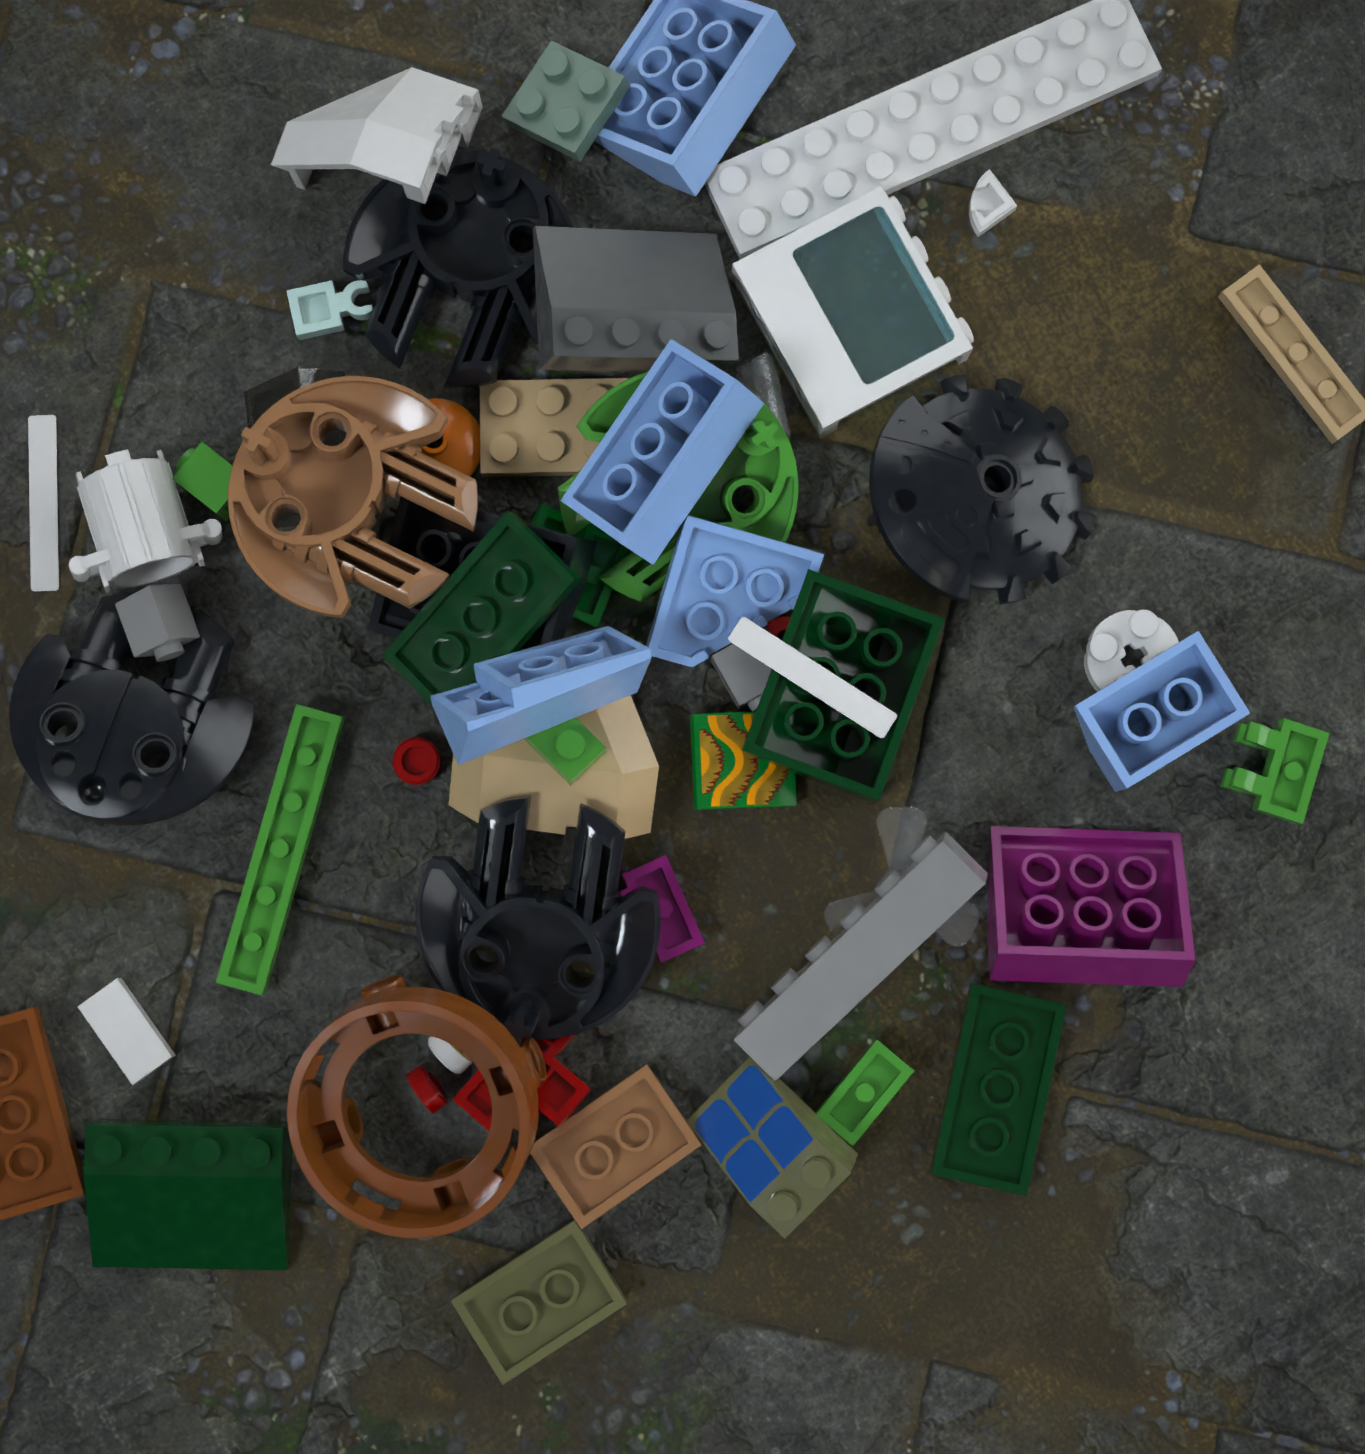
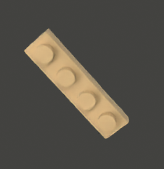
M1260 264L1220 293L1218 298L1331 444L1365 421V399Z

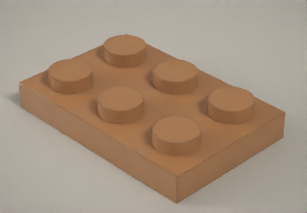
M646 1063L567 1118L560 1128L556 1126L535 1140L530 1154L579 1227L583 1229L702 1146V1143L650 1066Z

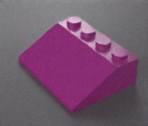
M991 826L989 830L987 936L990 980L1183 987L1195 963V951L1181 833Z

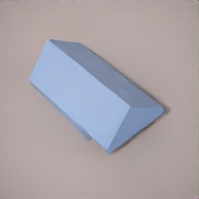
M605 626L475 663L473 665L477 683L431 695V702L458 765L637 693L651 661L650 648L610 626Z

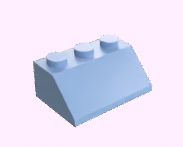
M1199 631L1074 706L1089 751L1115 792L1128 789L1250 714Z

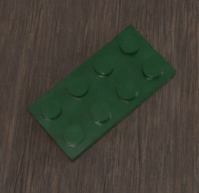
M507 511L382 656L433 708L431 695L477 683L473 664L519 651L581 579L514 512Z
M970 983L929 1170L930 1174L1027 1196L1067 1005Z

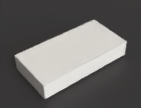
M116 978L78 1006L83 1016L132 1085L138 1084L176 1056L122 978Z

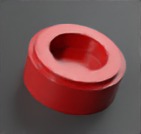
M413 737L404 740L398 745L393 754L392 763L395 773L402 781L410 785L421 786L432 782L438 776L442 766V758L438 748L432 742L424 738Z
M420 1064L406 1074V1078L413 1091L431 1113L435 1114L448 1104L449 1098L445 1090L425 1065Z

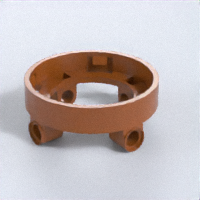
M401 974L389 976L364 987L360 991L362 996L355 1003L340 1012L318 1034L303 1053L296 1066L288 1093L287 1124L290 1142L300 1168L309 1183L333 1209L347 1219L374 1232L394 1237H438L464 1229L490 1213L513 1187L534 1144L539 1116L537 1088L540 1082L546 1080V1066L541 1049L533 1038L524 1040L519 1045L505 1026L477 1004L456 994L439 989L406 987ZM422 1034L439 1038L457 1047L477 1066L484 1077L490 1093L492 1122L487 1140L474 1158L464 1157L451 1161L434 1171L431 1177H415L395 1172L381 1165L359 1144L364 1134L363 1121L356 1103L351 1098H345L347 1079L354 1063L365 1050L377 1042L392 1036ZM328 1039H331L340 1045L329 1060L321 1083L314 1079L325 1054L317 1052ZM514 1129L519 1131L517 1149L512 1146L508 1159L503 1168L499 1170L496 1167L507 1151ZM358 1179L378 1193L401 1200L398 1210L386 1208L384 1205L360 1195L353 1189L356 1180Z

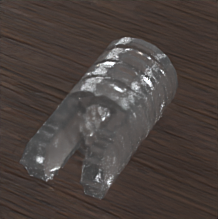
M764 352L759 357L753 358L752 363L748 361L737 367L736 378L768 406L780 422L787 437L790 438L791 431L778 371L776 370L777 366L773 356Z

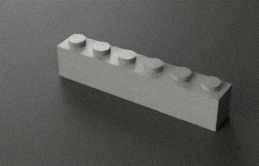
M947 832L936 841L930 835L924 839L909 855L914 862L901 875L894 869L884 877L874 888V891L879 895L866 908L860 902L856 904L839 922L844 929L836 937L830 940L824 935L805 954L809 962L798 973L792 968L788 969L772 985L771 989L776 993L764 1005L756 1000L737 1019L742 1026L734 1041L774 1082L986 884L988 873Z

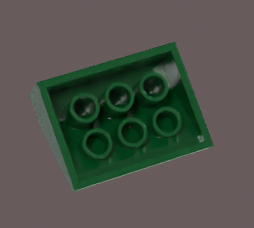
M808 569L782 641L896 713L897 718L885 737L879 738L771 669L742 751L875 804L880 801L945 619Z
M99 1119L86 1124L84 1183L93 1267L287 1271L289 1269L293 1152L287 1122Z

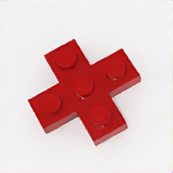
M575 1035L556 1039H534L541 1049L546 1066V1080L540 1082L537 1088L539 1111L559 1128L591 1092V1089L556 1059ZM478 1070L452 1100L489 1132L492 1122L491 1097L484 1077Z

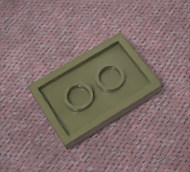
M573 1219L452 1297L451 1303L499 1381L504 1385L627 1305V1299L583 1229Z

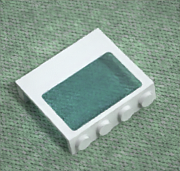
M882 185L732 264L731 279L819 438L837 430L839 421L951 361L956 359L958 364L967 361L973 350L971 343L974 342V337L969 325L964 318L960 317L957 319L948 304L951 302V296L947 286L939 276L936 278L932 276L926 265L928 255L924 245L917 236L910 237L903 224L906 221L902 206L895 196L890 198L887 196Z

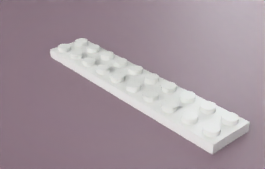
M1092 0L719 163L705 182V186L737 256L741 260L881 185L887 195L1155 78L1160 74L1162 67L1129 0Z

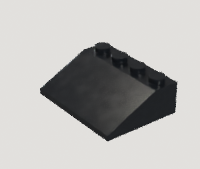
M400 497L389 544L452 575L503 515L478 509L476 526L473 532L410 500ZM523 521L581 581L519 651L563 639L584 592L597 541ZM438 590L412 608L405 607L376 593L368 630L397 638Z

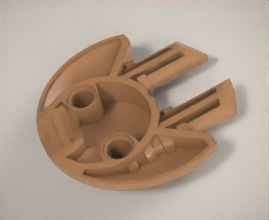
M344 376L317 381L293 391L273 404L261 415L251 429L245 427L241 434L243 441L231 469L228 486V508L233 534L239 549L257 576L276 594L295 606L313 613L336 618H343L352 606L346 583L352 584L355 581L408 608L414 607L438 590L451 574L377 539V533L372 531V528L377 522L375 515L376 513L381 515L388 495L394 499L401 496L474 532L478 513L476 479L422 454L421 447L442 437L448 422L447 416L424 396L395 382L366 376ZM333 430H342L347 433L344 441L337 446L323 444L325 436ZM287 514L300 515L299 525L295 529L288 532L278 530V523L283 516Z

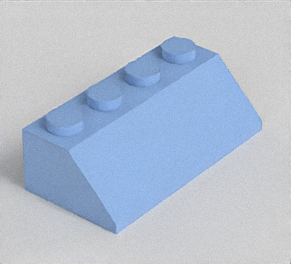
M670 339L560 501L619 543L654 565L756 417L764 402L737 379Z

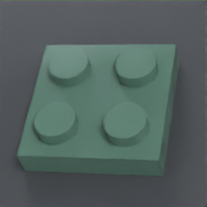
M551 41L501 117L507 126L581 162L629 89L630 84L625 75Z

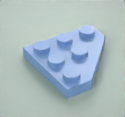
M687 515L680 526L646 646L650 648L651 656L694 667L708 659L709 655L731 643L728 637L741 617H746L763 628L768 625L767 622L790 609H794L808 569L819 573L824 554Z

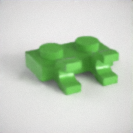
M1286 718L1278 720L1275 730L1252 721L1248 722L1247 725L1240 723L1238 724L1233 742L1269 751L1261 776L1239 767H1234V770L1226 768L1220 787L1256 796L1252 807L1253 811L1293 824H1303L1329 733Z

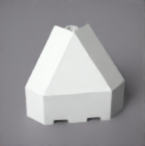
M411 67L288 121L271 165L289 171L296 187L306 190L313 169H357L401 184L407 198L426 204L436 174L439 173L447 176L457 147L467 149L482 110L479 90Z

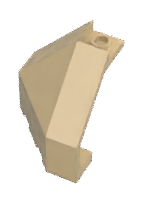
M630 695L576 717L606 747V753L571 786L522 739L458 765L453 754L449 806L478 823L482 808L509 798L530 795L531 801L527 830L565 835L567 827H577L579 806L582 803L616 822L625 830L626 839L651 833L659 764Z

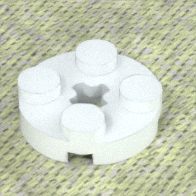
M1149 610L1121 611L1109 616L1093 629L1086 646V654H1084V669L1089 682L1098 692L1136 669L1133 665L1124 667L1121 659L1126 655L1124 650L1126 645H1130L1134 650L1140 649L1143 652L1144 657L1140 660L1143 665L1176 645L1179 641L1172 628Z

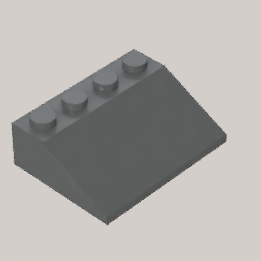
M535 226L533 228L539 370L648 372L670 339L722 371H725L739 361L736 311L716 234Z

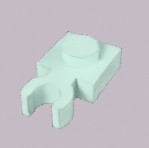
M332 280L286 290L295 333L299 340L344 331L342 317L351 316L357 320H368L373 312L372 305L362 307L354 305L356 296L370 292L367 281H353L345 287L343 292L337 293Z

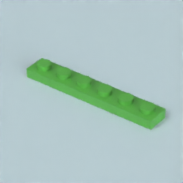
M298 704L295 706L216 979L218 984L262 996L266 995L345 718Z

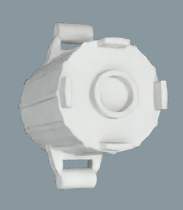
M128 449L105 455L108 466L95 471L84 479L81 471L76 472L77 490L97 551L84 557L75 556L69 561V569L76 581L85 582L90 577L100 575L106 593L111 592L110 587H135L158 582L178 575L193 567L196 563L199 564V567L205 566L200 547L207 544L216 545L221 542L222 527L216 519H208L203 524L188 525L175 481L172 479L173 474L169 462H166L161 450L157 451L158 458H141L137 460L131 459Z

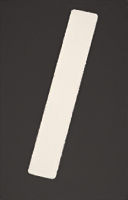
M36 415L29 416L31 590L34 592L57 591L59 589L56 416Z
M741 617L728 637L729 642L879 738L885 737L897 718L896 713L746 617Z

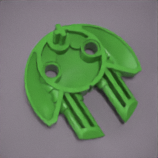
M648 372L635 375L619 383L595 401L576 425L585 440L601 442ZM765 403L688 515L786 542L797 509V466L791 444L783 427ZM580 471L558 487L561 517L566 532L575 535L591 523L560 501ZM742 485H748L753 492L752 504L745 510L737 511L732 504L733 492ZM680 527L654 565L632 551L598 577L611 588L625 596L640 602L645 601L664 585Z

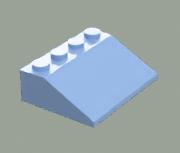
M653 0L608 67L625 75L630 87L594 142L659 182L696 197L796 46L777 11L747 0Z

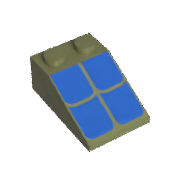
M750 1056L687 1119L690 1127L746 1202L784 1239L852 1173L858 1157V1153L820 1119L781 1079L778 1078L774 1082Z

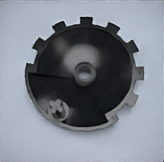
M966 375L948 377L940 382L943 395L936 397L924 406L912 395L892 413L877 438L870 464L869 489L873 513L867 518V523L869 527H878L879 534L882 535L892 554L914 578L945 597L968 603L970 602L971 589L997 590L1000 605L1025 600L1027 597L1022 584L1035 579L1041 574H1044L1051 584L1060 580L1072 568V565L1062 556L1070 546L1074 536L1085 540L1091 534L1095 515L1082 511V483L1092 482L1094 477L1092 464L1086 455L1075 458L1070 445L1061 433L1069 426V421L1064 414L1053 406L1048 407L1043 413L1032 404L1021 399L1022 384L1014 380L1000 378L996 380L995 390L968 388ZM984 476L990 477L995 482L997 493L991 491L986 486Z

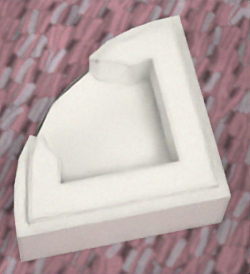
M990 169L978 180L969 203V218L977 237L1009 216L1017 208V204Z

